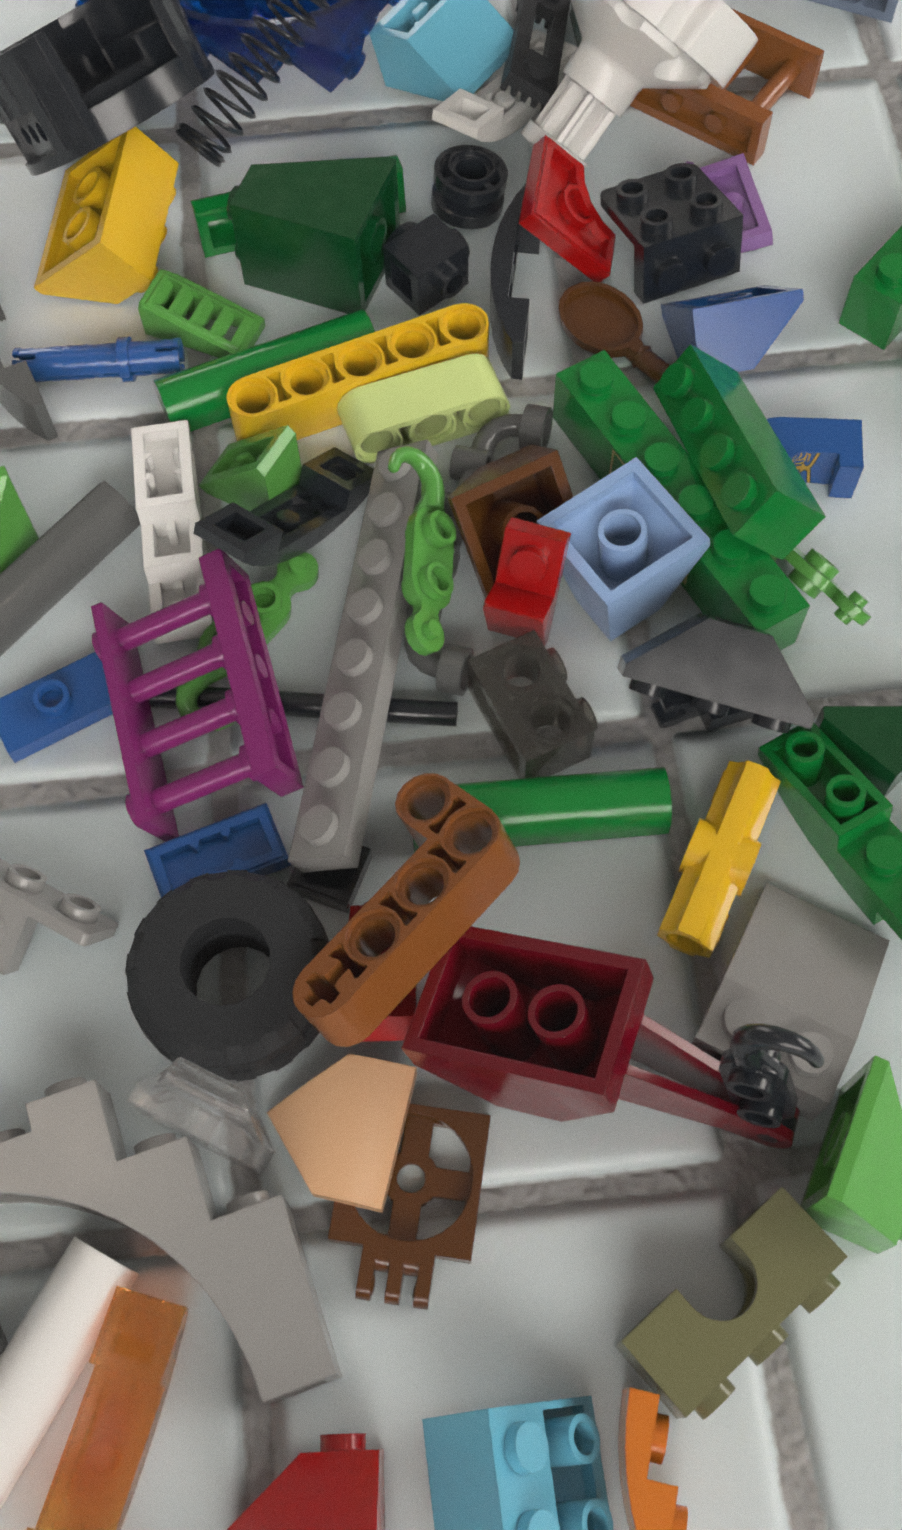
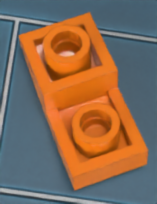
M631 1387L622 1390L618 1434L620 1484L629 1530H687L688 1508L687 1506L676 1504L679 1487L647 1479L650 1462L659 1465L663 1463L668 1440L669 1416L657 1413L660 1394Z

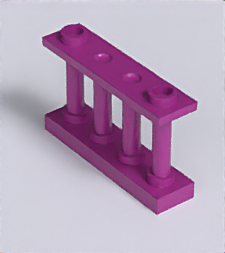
M219 548L199 557L205 583L199 585V592L131 623L125 621L102 602L91 606L96 630L92 634V644L97 656L103 663L129 793L125 797L126 809L132 822L138 828L165 842L179 837L173 809L244 779L250 778L254 782L258 781L280 797L304 788L249 575L227 553ZM211 615L213 617L217 635L212 637L211 645L143 674L138 646L205 616ZM221 667L226 670L230 689L226 690L225 698L155 728L149 699ZM235 721L240 725L244 744L239 747V754L167 783L161 753Z

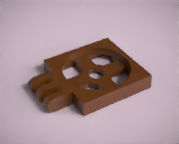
M410 1103L405 1121L401 1152L397 1154L387 1194L393 1202L388 1234L379 1233L371 1228L359 1215L355 1206L334 1201L328 1233L329 1242L363 1247L355 1299L371 1300L375 1290V1273L380 1271L388 1273L384 1297L385 1304L399 1306L404 1275L417 1277L412 1294L413 1308L428 1310L435 1260L442 1259L471 1264L491 1115ZM434 1127L448 1128L460 1139L471 1161L469 1172L436 1167L434 1161L429 1157ZM408 1165L418 1166L425 1174L423 1187L414 1193L403 1191L397 1182L400 1170ZM433 1198L465 1203L463 1212L451 1226L433 1237L423 1240L417 1239L421 1208L430 1203Z

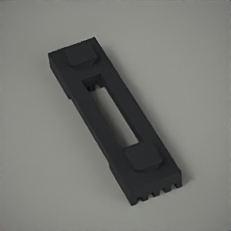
M517 0L515 9L517 16L509 56L504 65L500 89L505 92L508 85L511 86L510 95L513 97L520 91V101L525 103L528 97H530V106L534 109L538 103H541L540 112L557 89L570 0ZM542 18L545 20L544 28L547 29L543 55L533 49H529L534 22L540 24Z

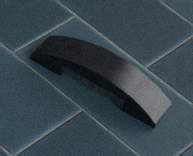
M526 184L515 195L499 224L493 244L490 267V323L494 343L501 362L511 379L519 380L523 378L528 340L530 299L512 297L518 253L539 254L541 242L519 224Z
M334 447L303 464L298 485L251 511L232 502L196 522L193 534L251 566L263 567L285 562L318 544L358 508L369 494L374 468Z

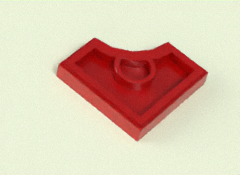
M545 135L532 148L519 224L593 282H602L611 274L616 234L602 221L591 202L585 184L584 165Z

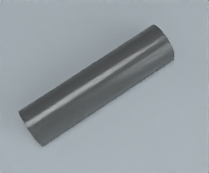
M106 481L100 482L0 574V657L140 526L138 515L130 503Z

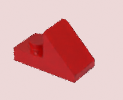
M511 517L505 527L495 583L483 604L488 630L546 645L570 542V532Z

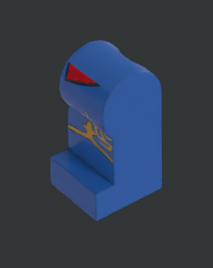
M773 417L767 419L805 483L828 484V497L852 498L864 468L862 420Z

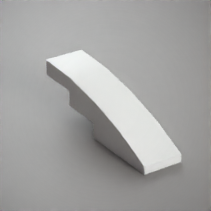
M188 420L131 428L135 507L141 524L143 568L149 585L150 614L198 593L199 585L205 583L199 557L207 554L206 541L193 534L195 523L203 518ZM211 615L205 616L156 638L155 642L156 644L200 638L214 619Z

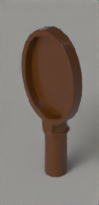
M593 281L572 285L561 296L558 308L561 326L574 343L593 354L605 350L611 358L625 357L632 363L633 368H638L653 382L657 383L661 379L663 373L670 365L654 353L651 346H646L642 342L643 320L641 313L628 296L615 287Z

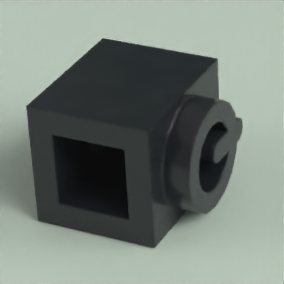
M434 213L418 224L406 222L400 225L389 236L386 244L383 245L386 285L419 316L444 299L454 297L468 284V257L470 251L467 241L458 230L450 229Z

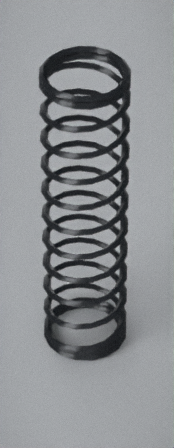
M266 0L269 9L293 36L259 15L253 16L255 25L280 54L246 33L240 34L242 42L269 73L235 52H228L229 59L258 92L227 72L215 70L221 82L248 111L211 88H203L205 95L236 129L199 106L191 105L192 111L225 147L217 144L185 123H179V128H176V133L180 138L217 167H222L221 163H225V160L215 149L223 153H232L231 146L206 118L236 136H244L240 124L218 100L250 119L256 118L252 107L227 80L257 99L268 101L266 92L238 61L271 82L281 83L278 74L250 42L288 66L293 65L291 57L261 23L298 47L306 48L304 40L273 4L288 12L311 29L318 30L315 20L297 0L290 1L302 15L279 0ZM310 0L323 10L331 11V7L326 0Z

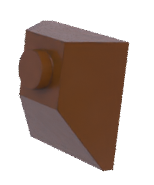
M530 444L480 467L447 497L485 599L495 583L505 527L511 517L537 524L536 521L573 498L559 452L556 449Z

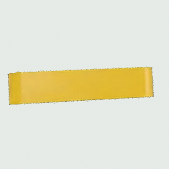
M454 304L242 377L230 386L226 396L236 440L240 441L288 425L296 433L297 440L342 425L337 406L341 398L352 389L464 355L477 353L489 358L488 316L482 308L474 304Z

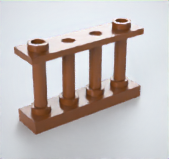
M732 9L755 33L758 42L723 90L711 83L706 89L645 88L637 94L630 106L732 156L744 153L747 163L754 166L764 154L773 115L770 109L787 89L808 99L814 94L825 51ZM743 69L768 80L751 101L726 90Z

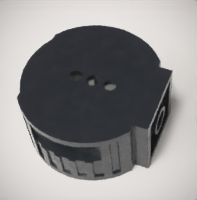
M89 0L0 51V124H5L25 157L27 161L25 166L32 176L56 169L97 149L172 105L214 75L215 70L200 45L179 0Z

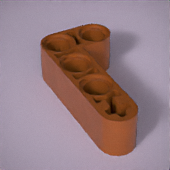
M424 773L413 777L402 786L396 797L395 807L397 815L419 848L312 959L295 980L292 991L295 1006L316 1030L335 1046L350 1047L366 1039L511 884L519 871L520 858L518 851L498 816L488 806L439 774ZM388 947H390L386 952H384L383 954H381L385 949H387Z

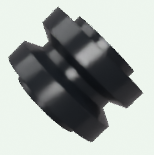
M458 145L441 152L434 164V184L431 193V206L434 213L445 223L462 229H480L496 222L503 210L504 191L508 178V169L503 159L493 151L475 145Z

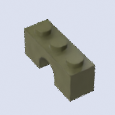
M783 1187L772 1194L719 1245L740 1270L745 1285L743 1304L739 1312L731 1320L719 1321L703 1316L675 1289L615 1345L651 1390L656 1394H660V1400L676 1419L686 1418L693 1410L702 1420L711 1415L736 1389L727 1377L747 1357L756 1366L766 1360L789 1336L780 1324L799 1305L808 1313H811L841 1284L832 1272L848 1256Z

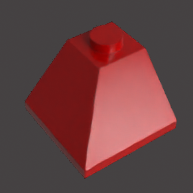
M366 1433L320 1435V1452L300 1453L227 1530H385L384 1449L366 1450Z

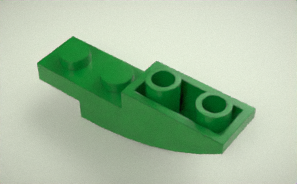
M814 722L811 729L796 726L790 729L788 734L783 733L758 747V756L763 766L769 768L770 773L781 781L777 791L812 847L840 885L873 925L884 920L902 940V832L890 820L893 805Z

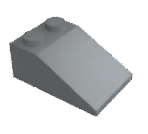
M766 883L691 1044L721 1061L723 1052L730 1048V1041L734 1031L738 1027L750 1023L779 1026L809 1039L820 1049L824 1057V1064L820 1068H814L804 1059L785 1052H781V1062L790 1070L798 1098L797 1108L800 1110L799 1115L813 1121L830 1105L857 1041L890 940Z

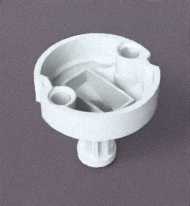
M571 0L582 38L581 43L562 70L567 75L535 122L529 119L521 134L526 138L531 148L545 135L550 137L584 165L585 170L588 164L584 160L616 115L620 118L623 116L642 89H706L711 83L723 90L758 42V38L751 28L723 0Z

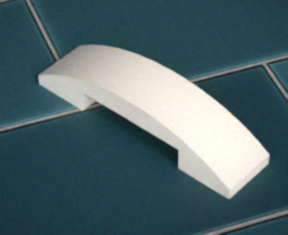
M537 29L534 30L529 49H533L543 55L547 34ZM565 41L557 87L566 76L562 70L578 48ZM502 72L475 95L461 88L433 109L432 120L479 141L494 142L508 137L525 125L541 109V103H538L534 109L530 106V97H528L525 103L520 101V91L513 97L510 95L511 86L508 85L505 92L501 90Z

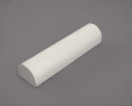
M75 1236L0 1356V1510L139 1276L137 1272Z

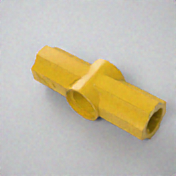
M749 760L744 762L729 761L726 770L723 771L712 797V804L705 819H699L678 870V872L682 873L657 933V936L665 940L671 948L690 956L698 955L710 958L714 948L717 947L728 920V913L735 896H741L762 845V842L757 840L781 783L779 779L770 773L769 768Z

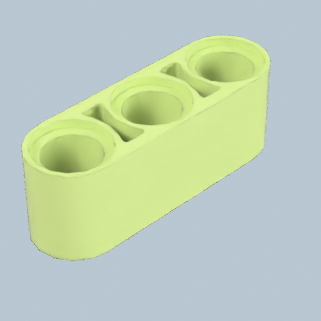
M477 353L464 355L359 386L346 393L337 406L338 414L355 456L364 463H375L378 451L426 439L434 446L477 433L482 426L493 418L508 414L510 409L509 401L489 358Z

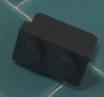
M677 163L661 172L639 179L624 180L617 186L601 192V207L634 245V293L643 304L740 272L744 215L697 165Z

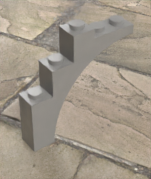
M76 1077L62 1080L49 1086L44 1091L46 1097L25 1104L31 1132L25 1133V1130L21 1128L0 1132V1204L34 1203L67 1207L104 1217L128 1227L153 1241L182 1265L206 1291L227 1321L249 1363L262 1403L274 1404L342 1377L289 1203L282 1194L270 1198L267 1190H261L243 1195L227 1203L228 1214L218 1218L201 1155L196 1145L187 1136L177 1139L175 1133H165L139 1142L134 1146L135 1155L127 1157L111 1094L95 1079L87 1082L85 1078Z

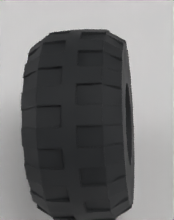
M227 870L220 873H206L189 879L190 881L174 890L171 889L160 898L145 918L143 917L134 933V940L130 952L127 953L125 967L128 992L126 993L134 1017L144 1035L159 1053L180 1069L184 1068L198 1077L214 1081L236 1080L240 1082L257 1079L258 1076L274 1070L278 1071L293 1062L292 1059L306 1047H309L319 1034L316 1028L295 1006L292 991L295 980L301 971L329 943L325 928L311 905L299 893H295L285 886L282 881L266 874L263 876L249 873L247 870ZM248 947L261 951L270 958V967L264 982L250 997L235 1004L214 1005L197 998V981L203 967L215 955L230 948Z

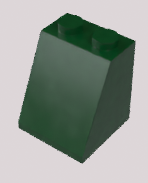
M385 156L251 165L240 185L232 188L227 202V216L232 220L236 239L235 256L240 260L244 284L346 314L361 309L366 311L385 274L383 245L386 244L392 232L400 226L396 159Z

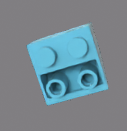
M400 0L369 30V34L387 87L445 101L460 88L474 94L503 65L509 56L514 29L488 0Z
M592 1396L487 1408L422 1419L435 1530H613V1519L609 1510L600 1453V1436L595 1422Z

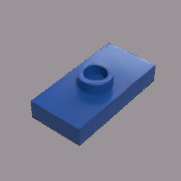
M96 652L0 698V738L14 763L113 714L103 663Z
M267 803L144 850L161 898L171 889L174 890L190 881L189 879L206 873L213 874L226 872L227 870H247L249 873L265 876V874L270 875L291 866Z

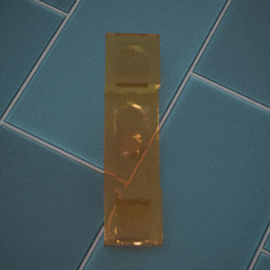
M116 1286L89 1359V1363L94 1365V1369L36 1527H27V1530H121L141 1476L168 1392L189 1311L187 1307Z

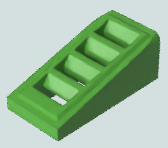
M163 269L158 271L138 305L145 334L159 339L180 337L184 347L218 358L254 346L266 326L263 317L185 277ZM188 312L193 313L189 320L185 318ZM210 319L215 320L210 331L205 329ZM230 326H234L238 329L231 341L224 337Z

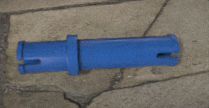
M130 336L118 337L115 343L43 348L20 347L14 348L12 351L14 359L19 358V360H12V365L26 360L35 383L120 377L123 382H135L137 376L173 374L185 370V365L180 363L185 362L184 347L180 337L153 341H132Z

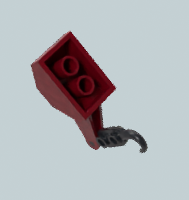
M473 926L459 938L430 970L401 1047L414 1065L499 1107L564 1122L615 1112L617 1101L620 1099L720 1128L759 1144L780 1149L792 1147L800 1110L797 1108L798 1098L790 1070L781 1062V1052L798 1056L814 1068H820L824 1064V1057L820 1049L809 1039L794 1031L764 1023H750L738 1027L731 1037L730 1048L723 1052L721 1061H718L644 1015L654 980L646 959ZM632 1059L680 1083L630 1065L629 1061Z

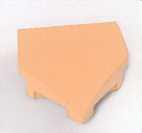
M348 1054L267 1112L314 1197L383 1213L417 1077L416 1067Z

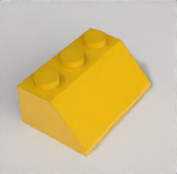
M136 126L89 152L65 170L34 284V289L41 294L119 304L136 292H145L158 273L156 262L160 245L167 234L165 223L169 206L176 195L174 183L179 163Z

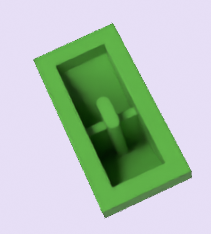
M288 425L228 444L198 486L207 494L228 504L234 502L248 511L255 509L298 485L302 467L296 433Z

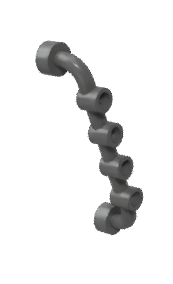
M527 404L523 414L499 416L482 426L475 436L471 447L456 445L450 460L449 474L451 479L459 481L457 488L477 469L492 462L494 449L502 439L519 437L520 449L530 444L547 448L552 430V408ZM445 492V513L452 519L456 528L452 578H454L459 565L460 547L463 539L447 498L451 492ZM410 604L406 620L413 613V607ZM440 610V611H439V614H438V615H439V621H440V618H441L442 610ZM405 636L404 647L409 661L421 673L436 678V690L463 696L467 691L474 663L473 649L447 643L443 647L441 654L435 652L431 655L423 656L412 649Z

